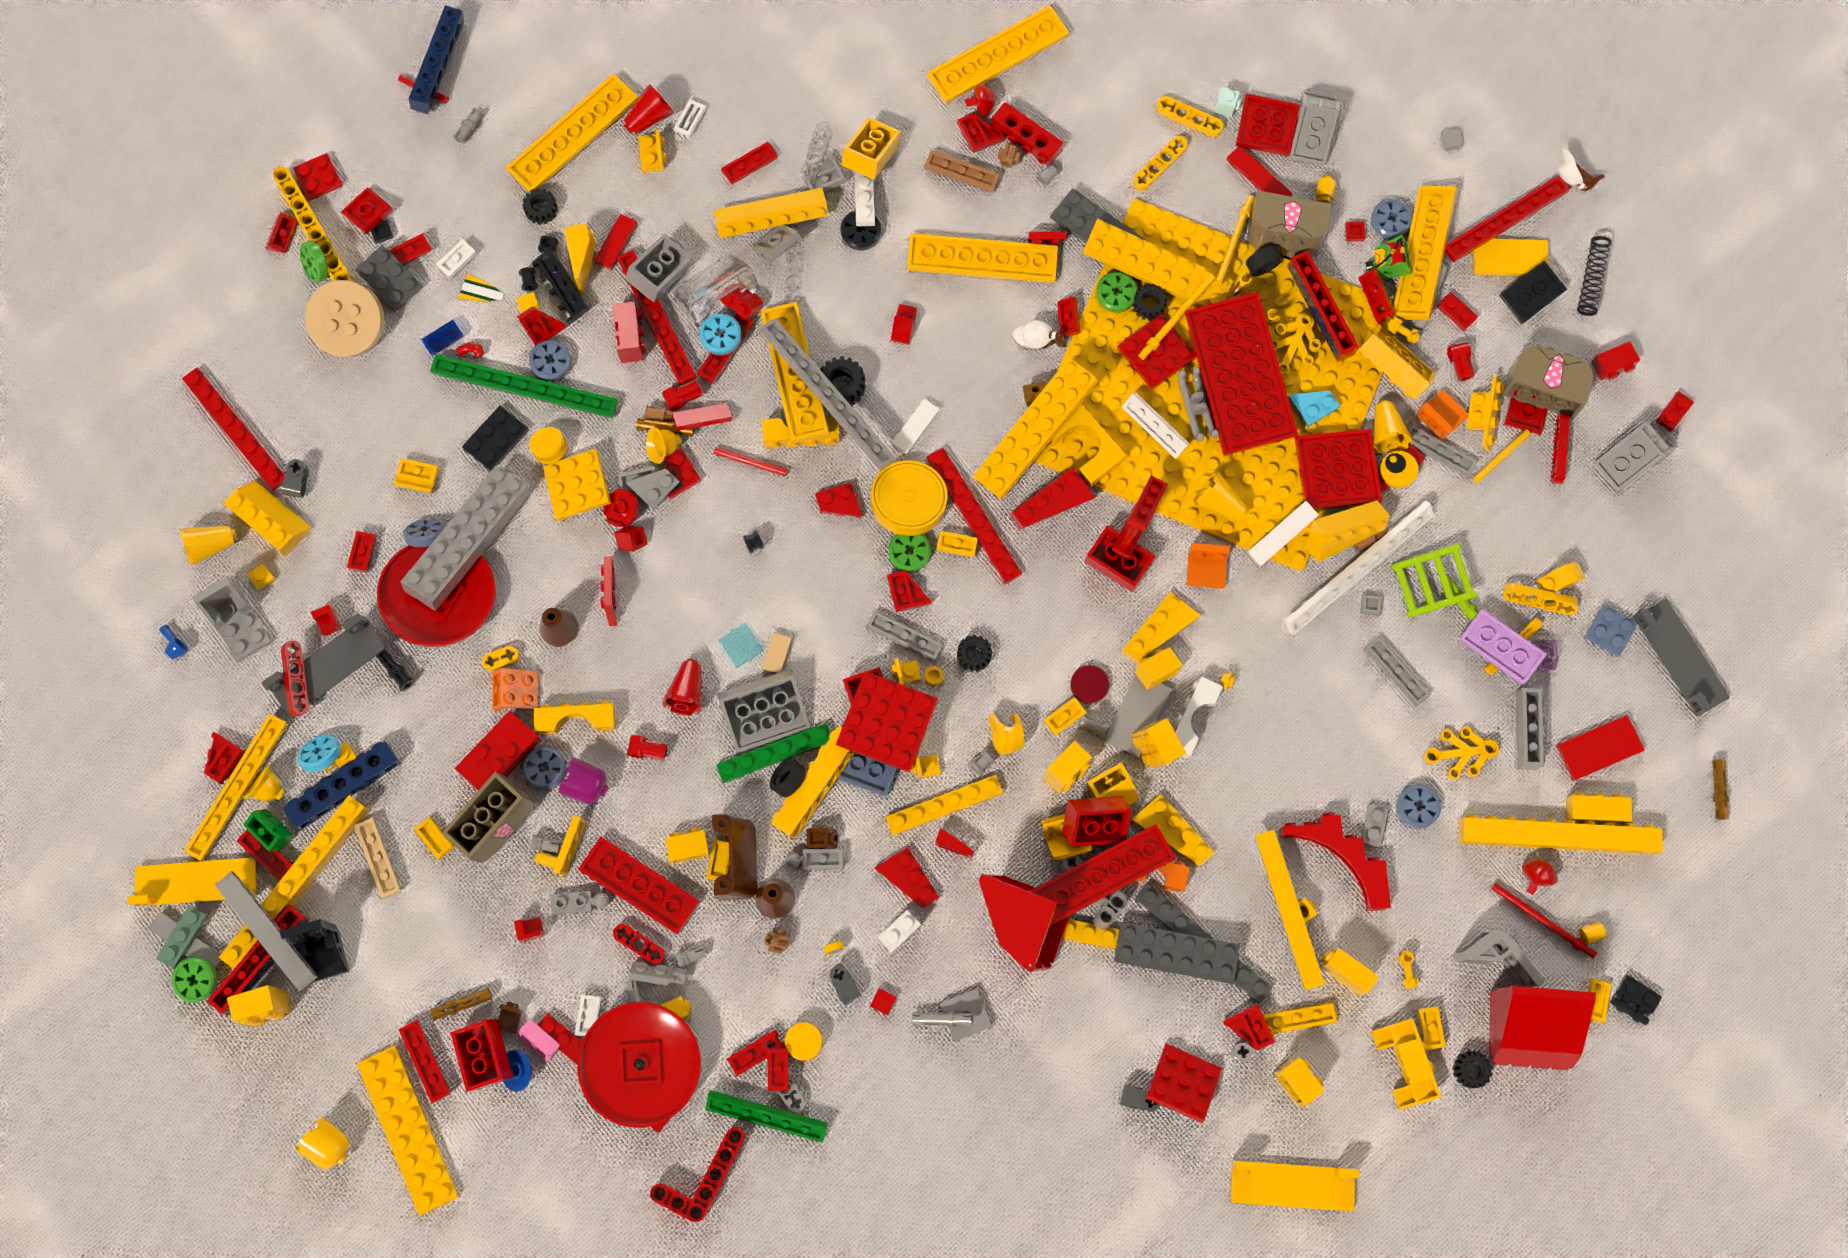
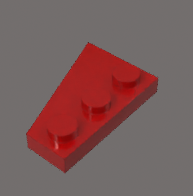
M908 847L874 868L922 909L939 899L938 894Z

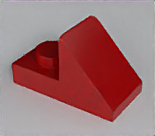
M903 304L898 305L897 314L893 322L891 341L909 345L917 313L916 307Z

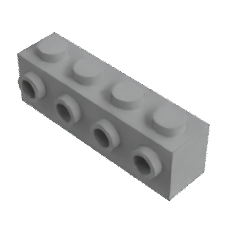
M1521 688L1516 692L1517 769L1538 770L1545 763V754L1543 752L1545 742L1543 734L1544 715L1542 708L1544 697L1542 689Z

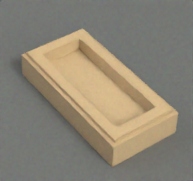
M773 632L761 668L762 670L774 674L782 672L792 641L791 637Z

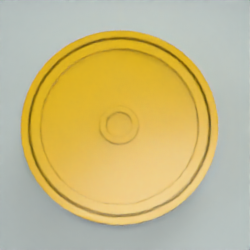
M898 461L881 470L875 477L871 488L870 505L876 520L887 530L904 536L920 535L933 529L943 518L947 504V488L942 477L932 467L917 461Z

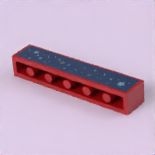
M1305 251L1291 257L1287 267L1337 363L1354 356L1359 346L1310 253Z
M288 905L274 922L281 930L308 923L310 918L295 906ZM259 941L256 942L206 1001L221 1014H231L227 1000L228 997L250 991L275 962Z

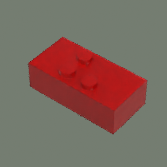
M509 711L454 769L479 791L494 772L508 777L524 760L525 756L542 740L515 714Z

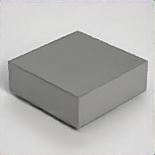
M1460 129L1442 130L1443 150L1462 148L1463 143Z
M1363 594L1361 597L1360 614L1380 616L1382 596Z

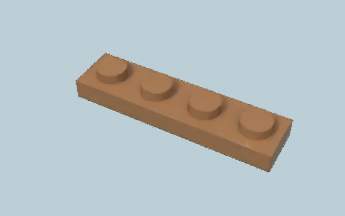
M933 150L930 151L924 165V169L991 193L994 192L1000 177L998 173Z

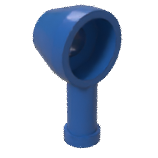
M163 625L159 628V631L169 641L165 653L171 659L178 658L188 651L186 645L173 635L168 625Z

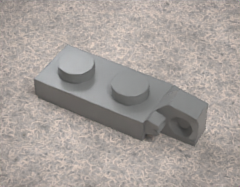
M633 961L629 972L630 980L669 986V983L685 984L687 978V970L647 964L645 962Z

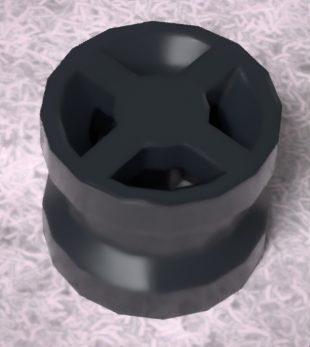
M757 530L752 535L743 536L750 554L758 548H764Z

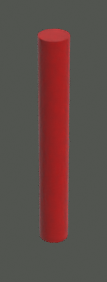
M402 74L398 77V81L413 88L414 80ZM436 92L434 99L447 104L449 97Z

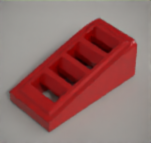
M940 828L935 841L936 846L968 858L973 857L974 851Z

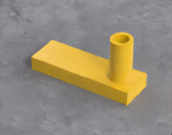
M573 815L558 857L538 851L535 856V863L553 868L552 872L566 877L586 820Z

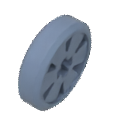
M1385 199L1375 206L1371 214V225L1374 231L1381 237L1394 239L1401 235L1404 236L1409 231L1413 215L1410 208L1404 202L1398 199ZM1389 216H1391L1392 218L1395 217V221H1394V222H1392V220L1389 221V220H1388Z
M545 340L538 343L532 349L529 356V364L533 373L544 381L559 380L571 368L572 359L569 350L563 343L556 340ZM553 357L554 363L550 362L548 364L546 359Z
M437 519L417 520L403 530L404 541L413 547H429L446 525Z
M539 746L532 749L525 756L522 763V773L525 780L531 786L540 790L556 787L566 775L567 765L563 755L557 749L550 746ZM546 763H548L547 767L549 768V770H544L542 773L540 765H545Z
M1415 784L1407 787L1400 793L1396 802V809L1400 819L1408 826L1425 828L1433 824L1440 816L1441 801L1438 794L1432 788L1422 784ZM1418 801L1421 802V806L1423 807V809H1420L1419 811H1417V807L1414 806V803L1416 804L1418 803Z

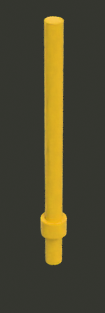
M1251 195L1247 196L1245 204L1240 209L1239 220L1215 280L1217 285H1222L1246 219L1250 217L1251 206L1254 201V197Z
M1213 274L1208 275L1155 337L1149 339L1146 343L1147 346L1138 355L1142 360L1152 350L1155 351L1160 345L1159 342L1181 319L1185 311L1195 303L1216 279Z

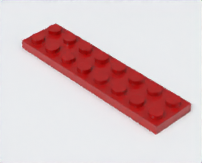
M1155 824L1029 892L1058 902L1050 926L1169 864L1176 860V857L1158 825Z

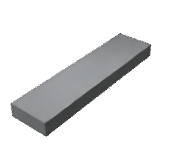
M1411 424L1409 426L1408 432L1412 438V443H1409V446L1414 445L1419 452L1469 478L1478 462L1477 460Z
M874 610L866 626V629L933 662H936L944 646L943 643Z
M1378 636L1364 648L1415 708L1431 695L1381 636Z
M160 911L148 929L167 942L178 923ZM197 936L185 953V956L188 958L201 957L208 960L215 970L223 962L219 958L221 954Z

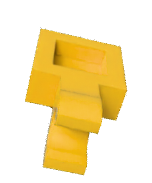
M348 742L341 745L340 755L333 764L323 769L325 772L337 765L340 768L345 764L349 765L355 761L357 756Z

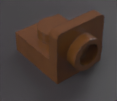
M807 828V849H837L839 837L836 829Z
M508 1001L506 1005L500 1004L501 1011L498 1018L500 1030L516 1034L523 1010L518 1009L519 1004Z

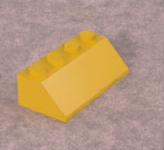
M1381 324L1376 327L1358 349L1364 359L1370 360L1375 364L1374 367L1379 372H1384L1392 384L1398 385L1403 389L1402 391L1407 397H1412L1414 400L1431 384L1436 374Z
M256 481L237 488L223 503L284 556H287L312 529L311 526Z

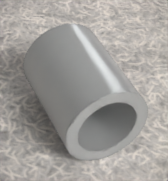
M1048 165L1037 178L1043 185H1047L1058 175V172L1054 166Z

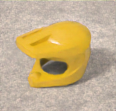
M994 713L989 714L993 746L1001 756L1015 753L1024 748V732L1019 714L1010 716L1013 722L1012 727H1007L1004 723H1000Z

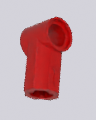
M1465 342L1448 346V358L1450 362H1453L1458 381L1462 382L1474 378L1475 373L1470 359L1471 348L1469 343Z
M696 380L680 387H670L662 392L669 410L672 411L679 410L684 407L685 403L703 396Z
M630 735L626 755L635 758L646 757L664 761L667 755L668 744L651 741L642 736Z

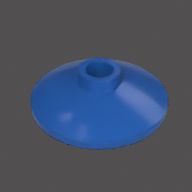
M512 1050L507 1053L513 1078L503 1081V1083L511 1091L518 1092L524 1090L529 1085L532 1077V1067L526 1054L519 1050Z

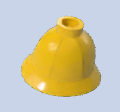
M651 427L646 437V451L649 459L654 464L662 463L665 457L673 454L677 450L678 445H681V437L672 431Z
M269 764L245 793L243 799L255 798L260 801H272L273 799L279 800L284 789L281 788L278 777L271 772Z

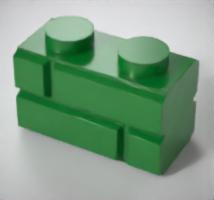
M268 809L253 811L243 825L269 852L283 850L293 837V834L275 816H272Z

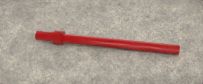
M1497 883L1493 884L1491 887L1493 891L1572 944L1571 947L1577 951L1581 950L1592 959L1596 957L1598 952L1587 946L1584 940L1574 937Z

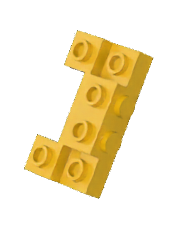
M1413 1018L1370 1031L1377 1051L1393 1046L1404 1076L1406 1086L1392 1090L1398 1110L1441 1098L1433 1075L1435 1072L1434 1066L1431 1061H1428L1426 1044L1424 1041H1421Z

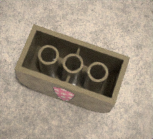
M1257 191L1250 214L1247 234L1248 241L1257 250L1268 246H1275L1280 255L1290 258L1305 251H1308L1311 257H1314L1320 250L1329 226L1331 204Z
M1530 346L1522 351L1510 367L1502 396L1514 397L1515 400L1542 409L1547 408L1548 411L1557 414H1569L1570 418L1574 419L1587 403L1593 382V372L1585 361L1575 358L1571 354H1563L1549 347ZM1514 390L1518 391V394H1516V396L1513 395Z
M494 772L442 831V834L468 859L480 863L491 858L526 820L534 807V802L506 776Z

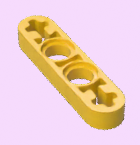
M1162 96L1159 98L1156 109L1161 115L1211 137H1218L1222 133L1223 122L1220 119L1171 97ZM1164 103H1167L1168 106L1163 108L1162 105H1164ZM1177 110H1184L1186 115L1183 117L1179 116ZM1201 117L1203 122L1196 124L1193 118ZM1214 125L1218 126L1215 130H1212Z
M1182 136L1174 137L1135 175L1133 181L1134 188L1138 191L1147 190L1185 153L1188 144L1187 140ZM1181 143L1182 147L1179 146L1174 153L1173 150L1175 149L1176 144ZM1169 154L1172 159L1164 161L1161 156ZM1151 166L1158 167L1159 172L1151 173L1149 168ZM1147 175L1145 183L1139 184L1138 181L1143 180Z
M1508 583L1503 589L1504 599L1510 602L1565 615H1573L1578 611V600L1571 596L1516 583ZM1528 595H1534V596H1536V597H1535V598H1527L1526 596H1528ZM1546 600H1554L1555 602L1547 603Z

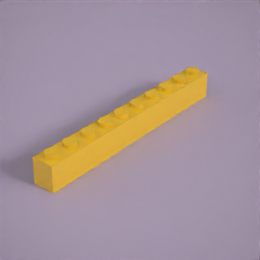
M349 795L262 902V907L274 921L288 905L294 906L355 830L354 825L360 823L370 811L355 798ZM246 924L219 956L222 961L233 969L258 941Z
M1472 814L1465 815L1464 818L1459 820V844L1653 855L1663 852L1662 828H1655V825L1651 824L1643 825V827H1635V824L1632 823L1616 826L1614 822L1596 825L1594 821H1584L1583 824H1576L1575 820H1564V823H1556V819H1544V822H1538L1536 818H1524V821L1517 820V817H1505V820L1497 819V816L1477 818V815Z

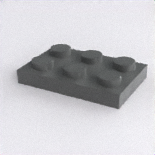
M383 244L355 269L395 312L423 287Z

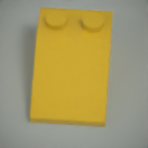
M586 223L564 227L574 279L580 293H584L595 257L594 248H597L592 229L588 230Z

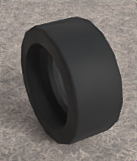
M788 758L777 766L771 776L769 786L784 798L789 797L801 786L805 778L806 769L795 759Z

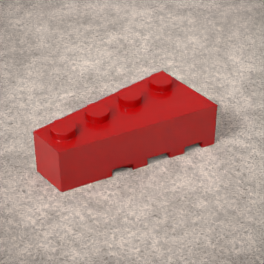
M1072 467L1009 515L1021 530L1089 502L1096 497Z

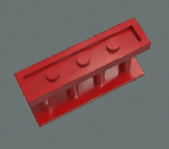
M1152 475L1149 477L1112 551L1127 559L1130 558L1142 532H1145L1168 485L1167 483Z

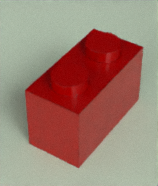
M1629 341L1596 355L1591 363L1600 380L1603 381L1607 378L1613 380L1619 376V373L1624 371L1629 373L1635 370V366L1641 360Z

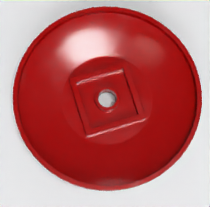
M408 545L389 560L378 581L377 603L381 616L387 626L405 641L424 647L448 646L473 635L488 619L496 597L494 575L486 559L481 555L439 608L434 611L405 592L401 585V580L429 548Z
M648 1002L623 1004L599 1017L584 1036L577 1059L579 1084L592 1108L605 1119L615 1124L632 1128H643L660 1124L681 1111L695 1092L701 1071L699 1045L688 1024L672 1010ZM638 1058H642L646 1062V1067L643 1070H638L635 1067V1061Z

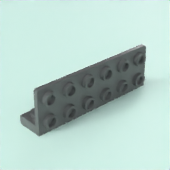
M1667 599L1641 611L1633 617L1696 716L1709 711L1730 698Z
M359 613L342 624L345 629L343 633L303 661L309 704L386 649V646L365 616ZM297 666L290 670L291 673L297 674ZM277 671L264 680L262 685L265 689L274 692L287 714L292 717L287 706L284 673ZM293 683L292 690L295 693H299L300 686ZM298 704L295 705V708H298L299 710L302 709V707L298 706Z

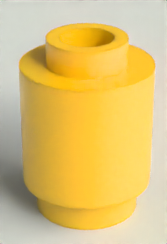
M1323 176L1318 179L1315 194L1316 201L1331 204V201L1334 199L1337 183L1333 180V177Z

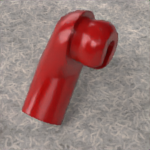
M473 342L456 348L459 356L471 352L475 354V357L479 358L485 353L481 344Z

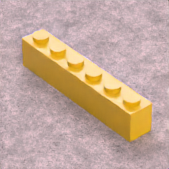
M822 188L713 210L719 239L828 216L826 199Z
M840 725L831 732L829 741L820 748L815 761L808 765L801 786L795 793L785 798L782 808L773 815L771 824L794 840L855 754V752L836 746L842 729Z

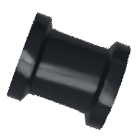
M525 267L518 271L519 276L522 278L523 284L521 288L523 291H533L538 288V283L535 281L534 276L536 273L535 268Z

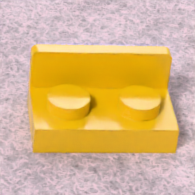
M659 129L655 130L656 134L638 136L642 173L664 171V163H667L666 152H662V147L665 146L664 135H660Z

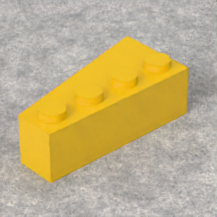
M1373 501L1313 520L1305 548L1317 562H1320L1385 530L1390 515L1378 501Z

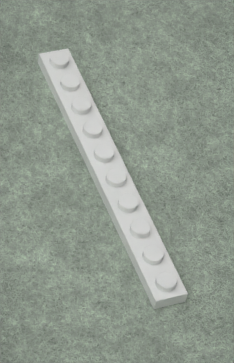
M1425 501L1416 507L1411 514L1402 519L1398 525L1389 530L1385 536L1375 542L1372 547L1362 553L1340 574L1332 578L1327 585L1318 590L1314 596L1305 601L1295 612L1291 613L1285 619L1288 631L1292 635L1299 632L1434 517L1431 504Z

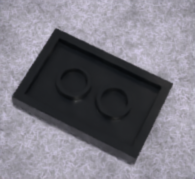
M1544 260L1502 292L1499 297L1518 321L1523 324L1565 292L1567 288Z
M499 405L466 441L462 448L491 472L527 434L529 429Z

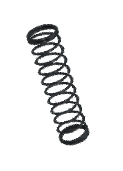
M1594 236L1591 238L1590 254L1587 256L1589 261L1586 263V274L1583 276L1585 281L1582 283V294L1579 296L1581 301H1579L1577 312L1584 316H1594L1598 313V309L1594 306L1598 305L1599 302L1594 299H1598L1601 296L1595 292L1602 291L1599 285H1602L1603 281L1599 279L1604 278L1605 275L1600 272L1606 271L1603 265H1606L1607 261L1604 259L1609 257L1604 252L1610 251L1608 246L1612 243V240L1606 236ZM1597 240H1606V241H1609V243H1608V244H1598V243H1595L1594 241H1597ZM1594 247L1608 248V250H1598ZM1593 248L1594 250L1599 252L1591 253V249ZM1593 254H1605L1607 255V257H1598ZM1590 255L1596 257L1595 259H1589ZM1593 260H1601V261H1604V262H1606V263H1605V264H1598V263H1595V262H1592V261H1593ZM1591 262L1595 265L1588 266V263ZM1590 267H1601L1604 270H1594ZM1589 268L1590 270L1595 272L1587 273V269ZM1589 274H1601L1603 277H1594ZM1586 275H1588L1589 277H1592V278H1595V279H1587V280H1586L1585 277H1586ZM1589 280H1596V281H1600L1601 284H1594V283H1591V282H1588V281H1589ZM1587 282L1591 285L1584 286V283ZM1587 287H1596L1600 290H1590ZM1585 288L1586 290L1591 292L1583 293L1582 290ZM1585 294H1596L1599 297H1590ZM1582 295H1584L1585 297L1591 298V299H1584V300H1582L1581 297H1582ZM1584 301H1595L1597 304H1590ZM1583 308H1590V309H1593V310H1595V311H1590V310H1586V309H1583Z

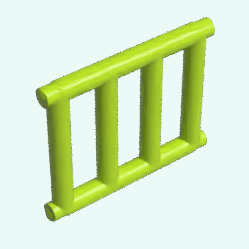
M1460 543L1391 565L1393 571H1396L1409 610L1407 611L1408 618L1478 596L1477 592L1472 589L1459 551L1461 550ZM1451 553L1465 593L1456 596L1453 595L1441 556ZM1432 559L1434 560L1446 599L1437 602L1434 600L1422 562ZM1413 565L1415 566L1428 604L1418 608L1415 606L1403 570Z

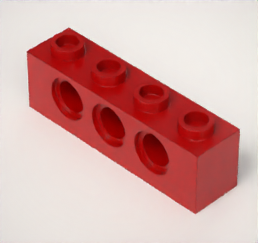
M1006 102L1002 104L992 117L991 126L994 131L1005 135L1011 143L1018 144L1027 154L1031 153L1042 164L1052 165L1063 151V141ZM1008 124H1014L1015 126L1010 127ZM1023 134H1028L1030 137H1024ZM1038 144H1043L1045 147H1042V148H1041V147H1038L1037 145H1038Z

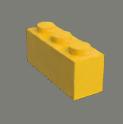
M1574 792L1573 795L1566 798L1567 820H1575L1576 822L1594 821L1596 823L1614 822L1616 824L1632 822L1631 798L1624 797V794H1612V797H1605L1604 793H1593L1592 796H1585L1584 792Z

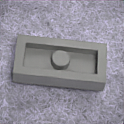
M1370 804L1367 806L1361 834L1364 845L1376 848L1381 847L1389 809Z

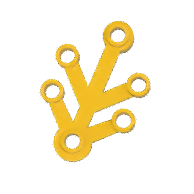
M1299 314L1295 322L1286 325L1280 323L1274 329V333L1277 336H1283L1285 332L1297 329L1293 336L1278 341L1272 339L1273 344L1276 345V348H1274L1275 352L1279 348L1290 345L1282 363H1279V367L1286 369L1285 372L1281 371L1283 379L1287 378L1290 373L1289 364L1296 349H1298L1302 359L1301 364L1303 367L1309 368L1314 362L1313 357L1308 355L1303 343L1302 336L1304 333L1309 341V349L1316 352L1321 347V342L1315 338L1312 331L1314 319L1310 314ZM1302 320H1307L1308 324H1304ZM1277 328H1282L1283 332H1279ZM1312 343H1316L1318 347H1313ZM1309 359L1311 363L1307 364L1304 360Z
M1463 727L1459 731V736L1462 739H1470L1477 745V747H1470L1453 735L1451 730L1445 729L1440 733L1441 740L1444 742L1449 741L1458 749L1439 752L1436 748H1430L1425 751L1423 758L1427 764L1433 765L1442 759L1461 757L1456 765L1447 772L1449 779L1456 780L1460 777L1462 769L1471 756L1479 755L1474 765L1469 766L1466 770L1469 777H1476L1479 775L1480 768L1485 761L1498 755V744L1491 739L1483 740L1473 733L1471 728ZM1463 730H1467L1469 735L1465 736ZM1444 732L1449 734V739L1444 737ZM1486 746L1491 748V753L1486 751ZM1428 754H1432L1434 760H1430ZM1474 768L1476 770V774H1472L1470 772V769ZM1452 770L1456 771V777L1451 775Z

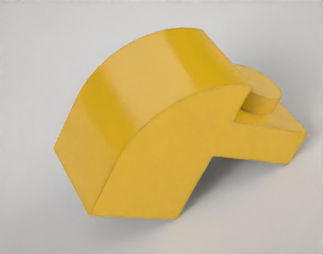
M1571 562L1551 571V573L1538 579L1537 582L1542 590L1556 593L1583 581L1586 577L1578 562Z

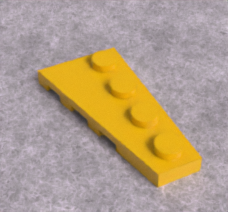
M1161 794L1131 820L1144 829L1157 824L1168 845L1198 867L1214 854L1211 848Z

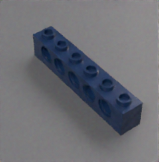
M447 5L444 6L408 98L410 109L429 114L464 24L463 10Z
M386 741L378 742L366 754L358 755L351 764L341 766L333 776L329 775L323 778L318 786L310 787L298 799L290 800L283 810L293 826L301 831L342 804L349 795L351 797L402 763ZM379 757V764L372 766V760ZM362 769V775L355 778L356 770ZM341 780H345V786L342 789H338V783ZM328 791L327 799L321 800V794ZM311 802V809L305 812V804Z

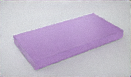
M1484 609L1479 611L1459 638L1460 642L1523 686L1547 655L1543 650Z

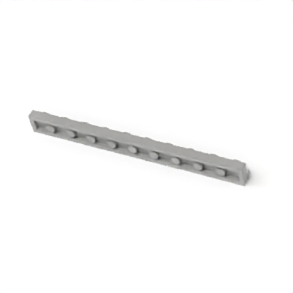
M774 318L762 325L760 332L879 471L892 464L896 459L895 456L779 321Z

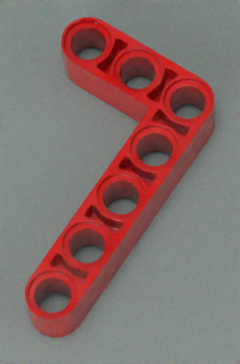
M732 1127L727 1131L693 1198L666 1184L660 1183L651 1188V1199L691 1222L703 1220L745 1141L744 1130L739 1127ZM734 1130L739 1131L741 1134V1139L737 1143L730 1139V1135ZM724 1149L731 1152V1159L727 1162L721 1159V1152ZM714 1168H718L722 1172L719 1180H714L711 1177V1171ZM658 1187H662L665 1190L666 1194L663 1199H658L655 1195ZM708 1187L711 1189L712 1196L710 1199L702 1197L701 1191L703 1188ZM676 1197H681L684 1201L681 1209L673 1205ZM693 1207L701 1208L702 1216L700 1218L692 1216L691 1211Z

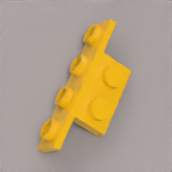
M1493 376L1491 392H1472L1466 425L1468 430H1484L1482 446L1487 452H1491L1492 446L1495 444L1494 430L1498 426L1497 411L1501 407L1499 398L1504 388L1503 382H1501L1498 376Z

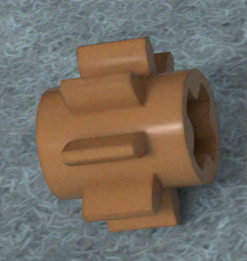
M1007 144L1005 148L1000 147L997 159L1000 160L1002 166L1011 168L1013 164L1018 165L1021 153L1018 152L1016 146Z
M773 928V931H769L766 934L765 944L769 946L768 951L781 954L782 950H786L789 947L790 938L786 936V930Z

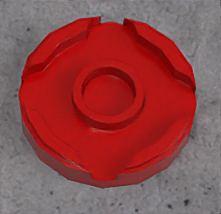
M614 490V492L609 494L611 504L603 506V513L606 515V520L609 524L615 527H627L636 520L639 514L638 499L629 490Z

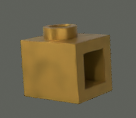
M1045 380L1023 386L1027 407L1032 404L1047 385Z

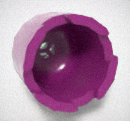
M572 758L566 772H569V776L567 779L562 780L558 793L585 804H594L600 796L605 797L609 788L606 785L607 777L605 772L578 758Z

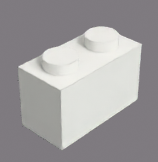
M907 910L878 937V940L893 954L921 927V924Z

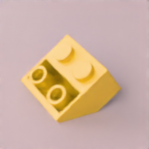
M1122 763L1087 781L1085 785L1092 798L1123 797L1129 805L1139 801L1133 782Z

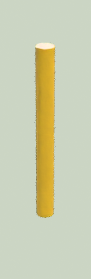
M1525 429L1473 477V481L1478 484L1531 435L1530 431Z

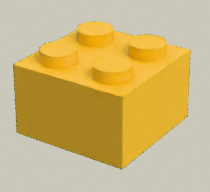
M1300 1057L1289 1060L1276 1070L1274 1075L1298 1106H1307L1325 1090L1323 1089L1324 1083L1317 1075L1314 1077L1311 1073L1310 1064Z

